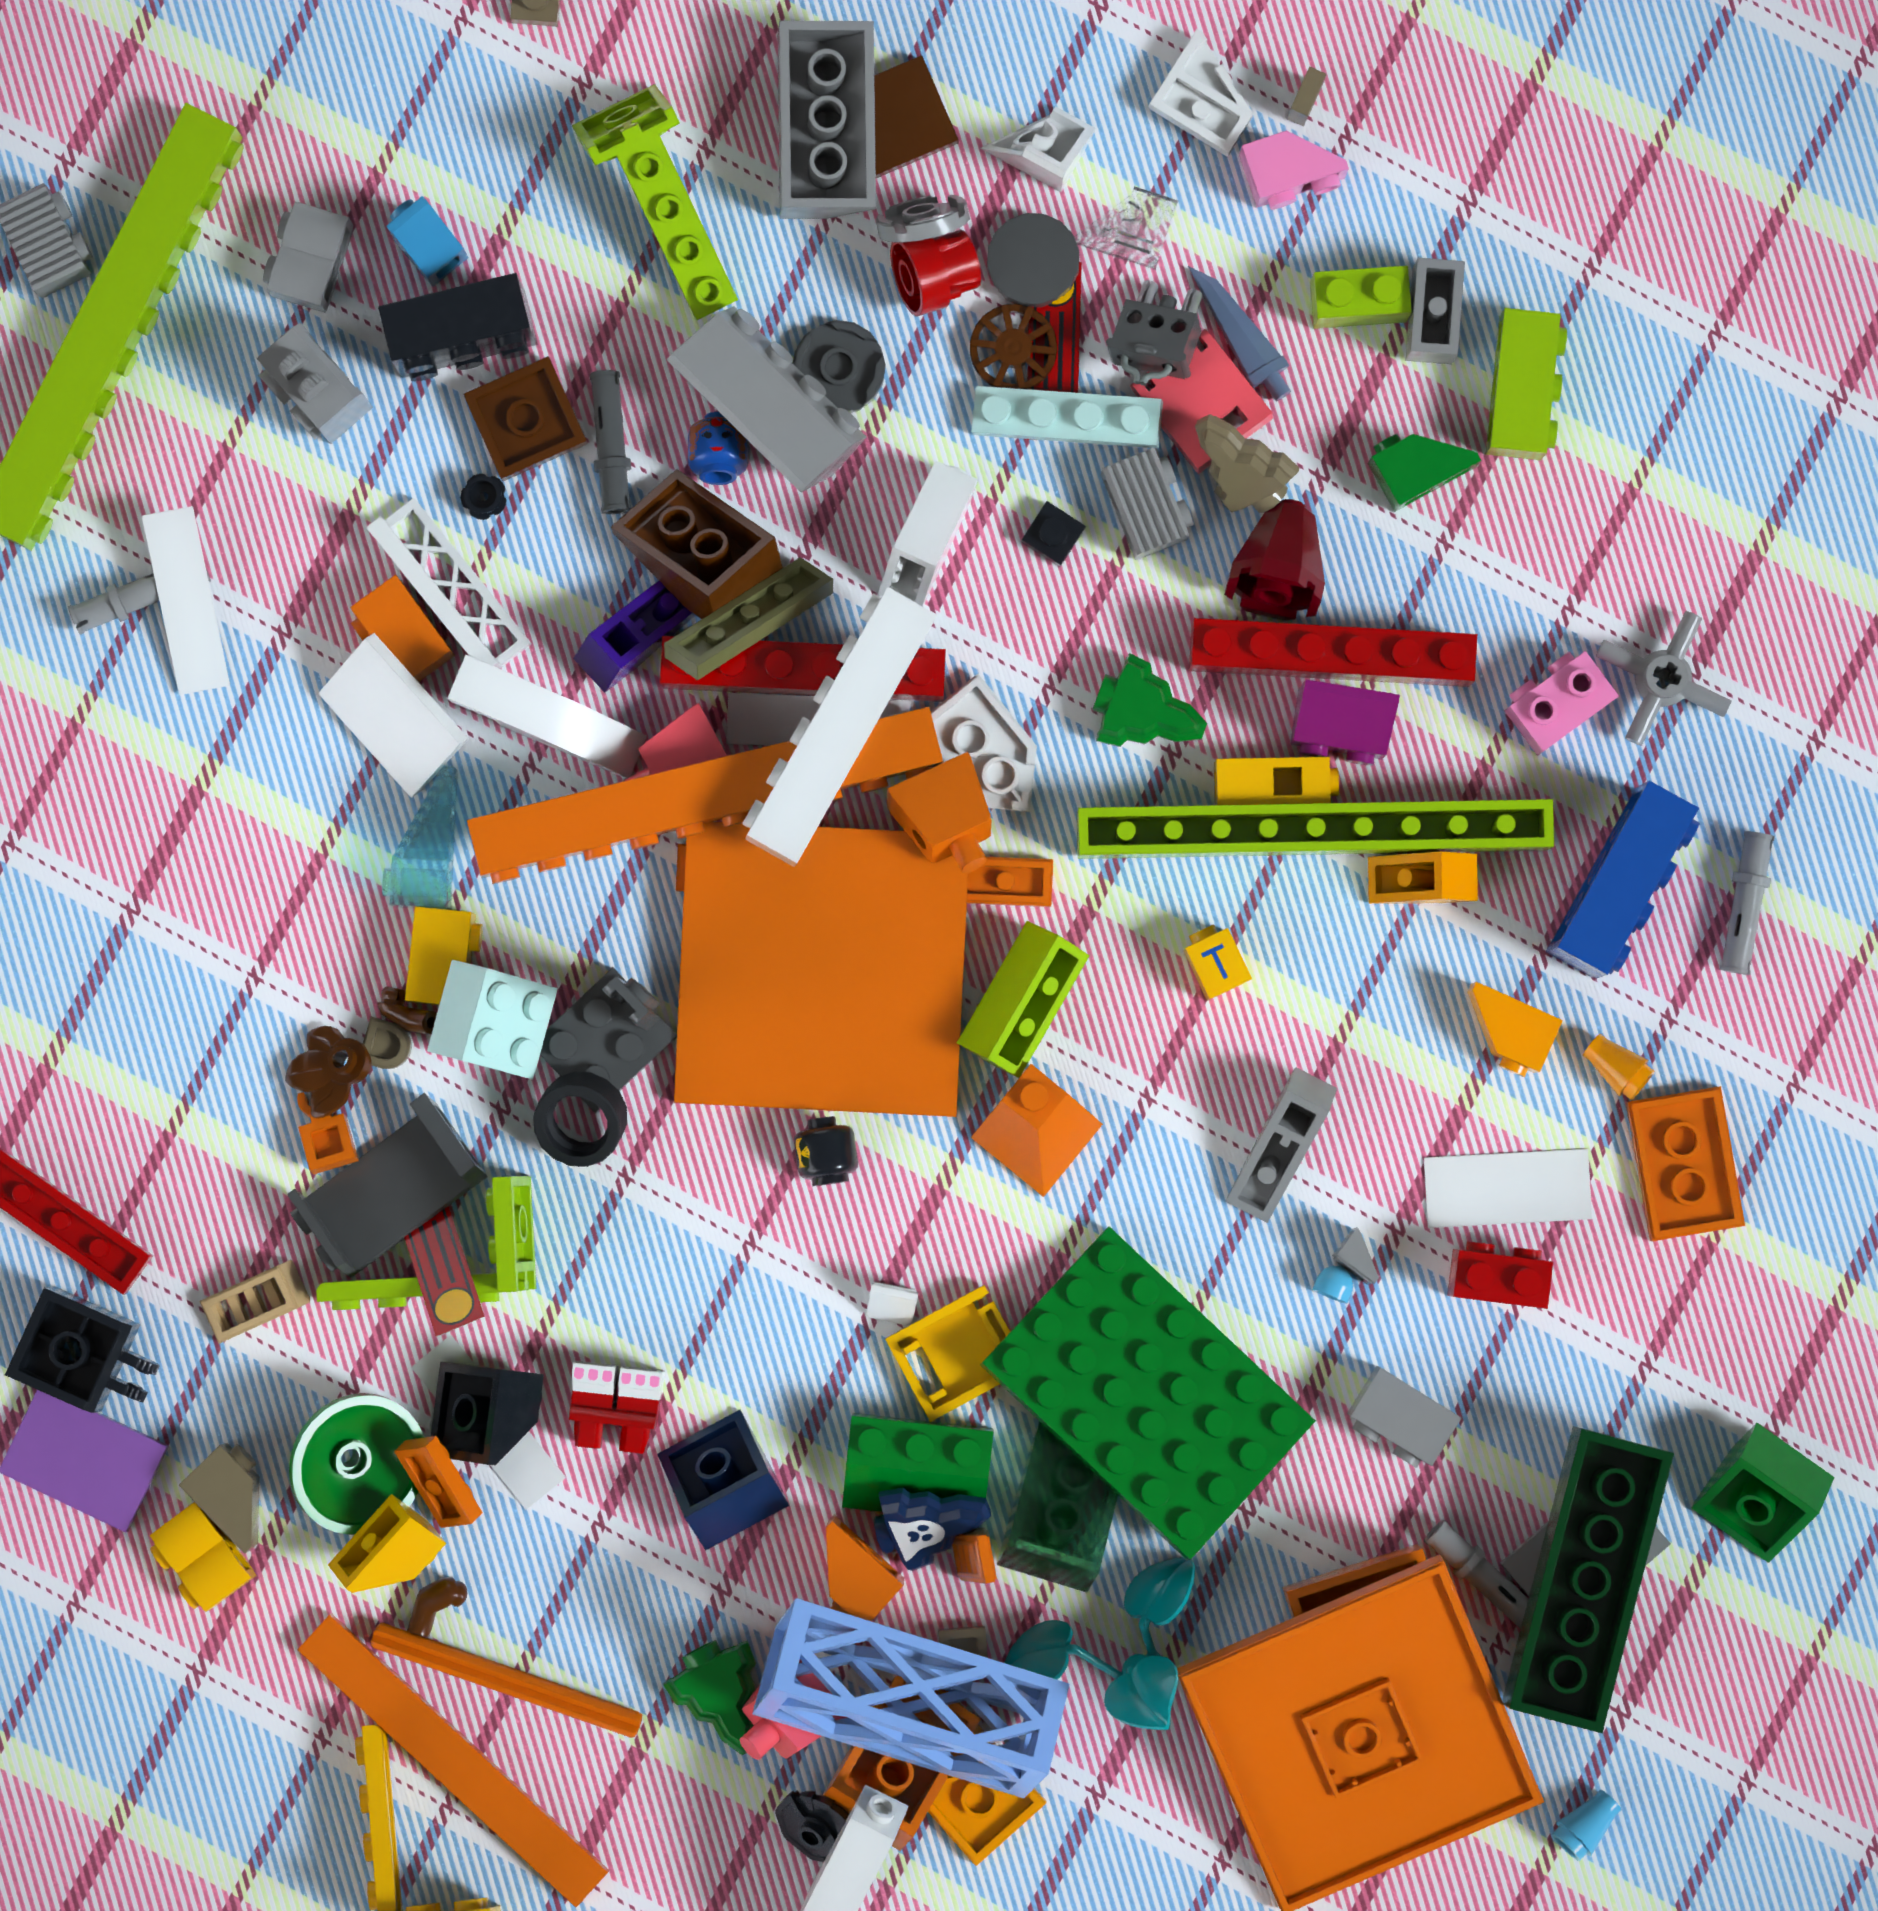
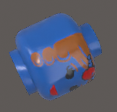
M719 411L706 414L704 419L698 420L690 427L688 433V466L693 473L699 476L701 481L711 485H726L734 482L737 476L746 471L749 463V441Z

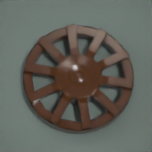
M1006 304L996 307L982 316L971 335L970 357L972 365L980 378L991 387L1032 389L1045 380L1056 361L1057 340L1055 332L1049 321L1030 306ZM1010 313L1024 314L1018 329L1013 328ZM1002 314L1006 330L1003 332L991 322L992 319ZM1030 318H1033L1041 327L1027 335L1025 329ZM984 327L997 337L996 342L979 340V335ZM1045 333L1047 334L1050 347L1032 345L1031 341ZM977 347L995 349V354L980 362ZM1032 353L1049 354L1048 361L1043 368L1031 358ZM999 361L1002 365L996 378H994L984 368ZM1025 364L1038 373V375L1027 382L1024 380L1022 366ZM1008 368L1015 369L1017 383L1002 382Z

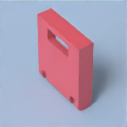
M1206 329L1201 332L1199 341L1205 349L1200 352L1196 346L1189 365L1191 371L1189 378L1181 379L1166 376L1161 379H1150L1149 382L1154 387L1150 391L1141 384H1135L1134 382L1130 384L1132 391L1137 397L1162 399L1161 428L1198 475L1211 465L1212 460L1200 446L1195 428L1197 420L1209 414L1223 419L1237 408V414L1244 423L1236 429L1244 438H1248L1273 419V412Z

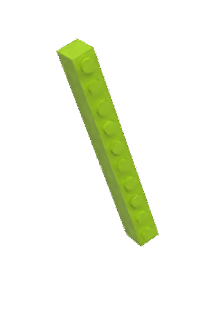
M185 102L0 464V536L32 551L36 542L42 544L48 536L53 524V519L49 518L56 502H63L70 493L74 483V477L70 475L78 459L84 461L92 450L95 442V435L92 432L99 418L105 419L110 414L117 394L113 393L120 377H127L132 371L138 357V352L134 350L142 334L148 336L153 330L159 316V311L156 310V307L163 293L170 294L175 287L180 275V269L177 266L184 252L190 253L196 246L201 234V227L198 226L206 210L212 211L217 205L223 189L219 183L227 168L233 170L241 158L244 145L240 142L243 137L236 127Z
M1553 799L1078 808L1077 810L1078 859L1387 854L1440 851H1547L1554 847Z

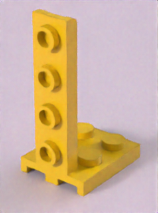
M379 1725L362 1726V1736L355 1738V1752L358 1766L365 1765L366 1784L359 1786V1800L362 1814L369 1813L370 1832L363 1835L366 1862L373 1861L375 1880L368 1881L367 1883L368 1904L370 1910L403 1911L388 1733ZM488 1897L453 1902V1911H501L500 1905L488 1907ZM440 1903L412 1905L406 1907V1911H441Z

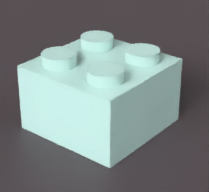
M452 960L427 1051L533 1080L558 988L489 968Z

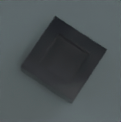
M1046 501L1022 538L1021 543L1058 567H1061L1083 534L1086 526Z

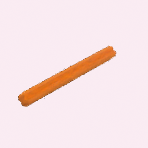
M379 1623L376 1626L371 1639V1646L380 1651L630 1738L637 1735L642 1722V1714L638 1711L410 1633L386 1623Z

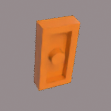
M437 1436L405 1440L394 1451L440 1528L472 1524L483 1513L473 1497L472 1490L463 1481L452 1463L447 1449L440 1443Z

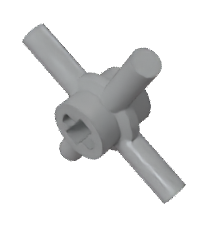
M1685 611L1667 650L1652 652L1645 658L1607 640H1603L1596 657L1634 674L1636 688L1643 698L1625 736V739L1642 746L1660 707L1672 706L1682 699H1686L1721 717H1724L1732 700L1692 682L1691 668L1684 659L1702 621L1700 616ZM1666 668L1671 672L1668 678L1674 680V684H1669L1661 689L1656 685L1659 678L1654 677L1653 673H1658Z

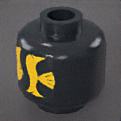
M835 1116L807 1120L808 1129L800 1131L794 1137L800 1176L811 1180L812 1187L848 1182V1174L853 1173L858 1168L853 1129L847 1125H836Z

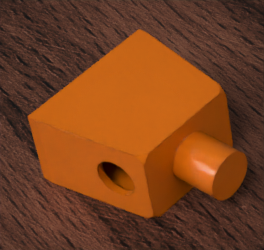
M968 752L887 788L888 810L928 861L936 863L953 855L962 873L973 872L986 863L987 858L979 843L991 836L992 820Z

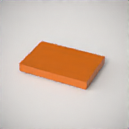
M1721 1086L1626 1102L1649 1240L1658 1241L1745 1226Z

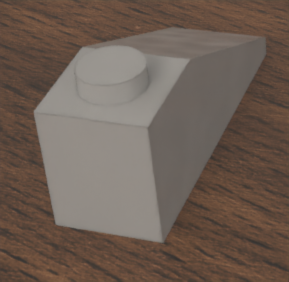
M1297 1067L1294 1068L1225 1202L1268 1223L1327 1117L1337 1091L1336 1087Z

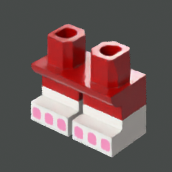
M582 1361L573 1362L569 1420H574L575 1446L600 1449L604 1424L622 1426L619 1451L644 1454L651 1429L657 1427L665 1371L627 1366L621 1367L617 1408H615L619 1366Z

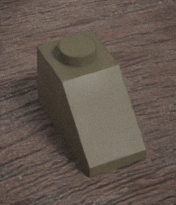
M228 1443L219 1445L179 1486L245 1554L258 1544L260 1476L252 1469L256 1465L255 1460L244 1448L238 1444L232 1448Z

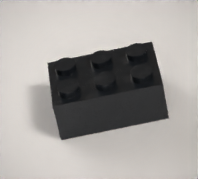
M517 273L378 306L391 362L402 378L410 376L411 381H423L436 377L438 375L437 369L453 365L456 366V370L472 369L484 364L483 358L501 354L502 359L520 357L529 353L528 347L538 345L526 293Z

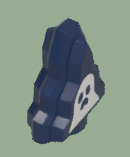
M897 1488L879 1492L883 1515L875 1517L874 1526L877 1541L882 1552L888 1554L897 1551L907 1570L914 1571L933 1564L934 1555L951 1549L956 1536L976 1530L991 1517V1509L986 1498L959 1494L940 1498L929 1491L910 1494L904 1488Z

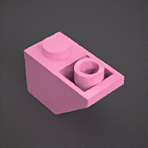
M1287 130L1244 144L1239 154L1256 207L1269 204L1270 210L1288 206L1297 201L1295 195L1312 189L1314 195H1320L1341 186L1340 180L1345 179L1349 170L1345 159Z

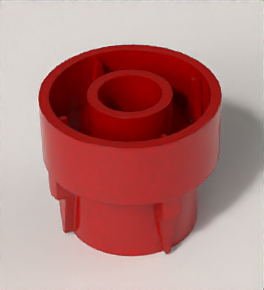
M962 229L920 241L891 243L890 259L897 289L909 312L916 317L948 307L950 300L959 298L961 293L976 289L981 285V271L977 253L971 239Z

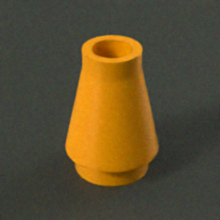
M1598 1034L1582 1054L1592 1063L1618 1096L1624 1094L1630 1100L1635 1098L1655 1072L1647 1065L1648 1059L1608 1040L1602 1034Z

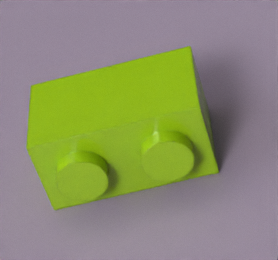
M1408 266L1314 272L1310 281L1313 329L1406 323L1412 313Z

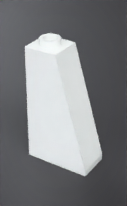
M865 1785L815 1877L800 1911H858L895 1840L909 1806Z

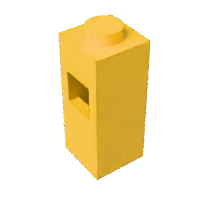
M1330 757L1216 759L1214 762L1215 805L1331 803V796L1339 795L1338 768H1330Z

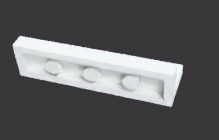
M414 497L386 520L380 516L366 527L469 656L501 669L532 644ZM414 512L425 525L423 545L403 543L392 529ZM431 534L442 547L429 546ZM409 550L422 552L420 564ZM428 552L448 554L454 561L452 581L431 579L426 572ZM460 570L471 583L458 582ZM439 587L451 588L450 601ZM457 589L475 590L483 597L481 618L460 615L455 608ZM489 606L500 620L488 618ZM468 623L480 624L479 637ZM487 625L507 627L517 639L513 645L496 658L485 646Z

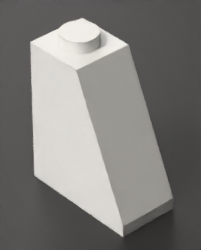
M935 460L892 548L879 588V595L883 596L887 587H890L924 607L970 505L978 479L968 475L959 467L947 466Z

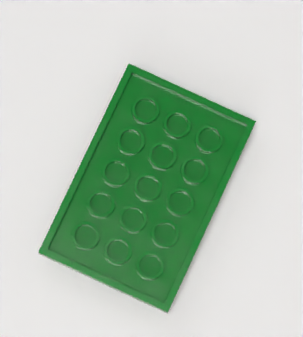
M1110 1226L1098 1236L980 1364L982 1368L1187 1561L1196 1555L1316 1421Z

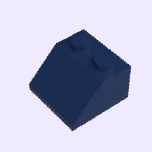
M741 1409L657 1454L682 1513L705 1550L790 1506L769 1461Z

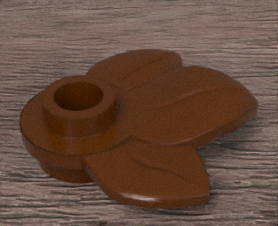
M320 1026L307 1033L306 1041L309 1051L299 1054L293 1059L285 1075V1081L290 1087L303 1092H311V1115L316 1119L324 1118L339 1110L347 1102L352 1084L359 1083L367 1077L372 1063L371 1056L363 1043L353 1038H344L337 1028L331 1026Z

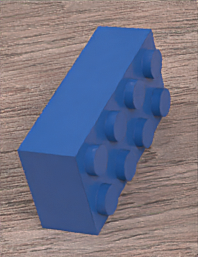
M1650 780L1636 787L1550 942L1546 953L1593 979L1612 974L1613 971L1619 972L1632 948L1625 944L1631 932L1634 933L1637 929L1642 930L1654 909V905L1648 903L1650 897L1659 888L1664 889L1677 867V864L1671 861L1673 855L1682 846L1686 848L1700 825L1698 821L1694 820L1699 807Z

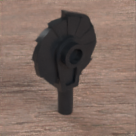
M798 1790L792 1791L780 1802L775 1810L783 1837L808 1858L824 1862L849 1813L834 1804L835 1800L826 1796L816 1795V1791L801 1793Z

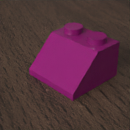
M1306 679L1298 689L1290 745L1300 746L1299 754L1327 757L1328 751L1347 754V762L1373 766L1374 759L1382 760L1387 755L1400 695Z

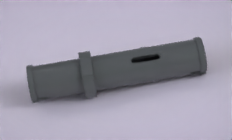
M601 370L590 374L598 460L594 461V471L599 473L602 514H623L631 509L627 471L631 470V459L627 458L625 454L619 383L620 372L615 370Z

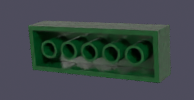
M1576 1426L1572 1427L1502 1699L1503 1704L1509 1709L1603 1733L1674 1453Z

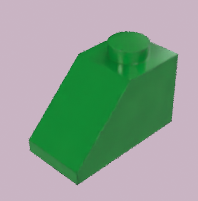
M1397 433L1373 447L1376 454L1370 458L1367 464L1392 509L1396 512L1475 469L1482 460L1477 452L1415 434L1401 440Z

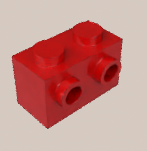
M1467 1241L1466 1251L1453 1249L1447 1296L1548 1309L1553 1262L1541 1260V1250L1514 1247L1513 1256L1494 1254V1244Z

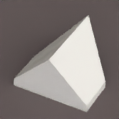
M1055 106L1050 115L980 149L1062 192L1096 128Z

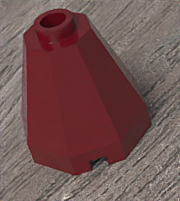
M1284 499L1274 508L1264 512L1234 559L1224 595L1233 600L1234 593L1240 596V607L1245 611L1284 621L1296 619L1297 611L1306 609V617L1316 616L1322 600L1325 579L1316 518L1312 512L1306 509L1305 504L1293 499Z

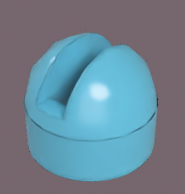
M1333 1265L1320 1272L1312 1290L1330 1299L1347 1304L1353 1291V1280L1345 1268Z

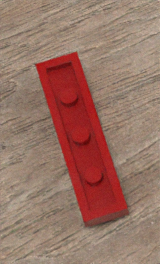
M0 1147V1208L123 1295L127 1294L153 1255Z

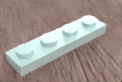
M976 386L971 432L973 435L1159 448L1163 401L1158 398Z

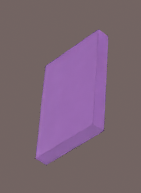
M37 1390L0 1466V1473L126 1533L129 1531L169 1445L102 1413H91Z

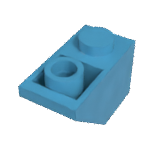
M423 196L415 202L412 199L403 202L390 215L392 221L386 226L397 246L432 287L469 258L462 245Z

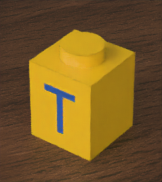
M1213 924L1188 936L1192 945L1184 948L1183 952L1207 1001L1252 979L1228 928L1217 932Z

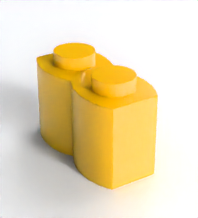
M195 1502L150 1534L155 1544L150 1548L151 1553L163 1569L167 1571L172 1567L183 1582L178 1586V1589L193 1609L200 1606L205 1612L212 1610L257 1576L232 1540Z

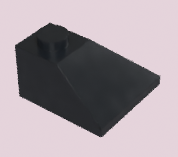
M440 1362L431 1436H437L440 1443L447 1449L450 1459L495 1466L538 1422L544 1374Z

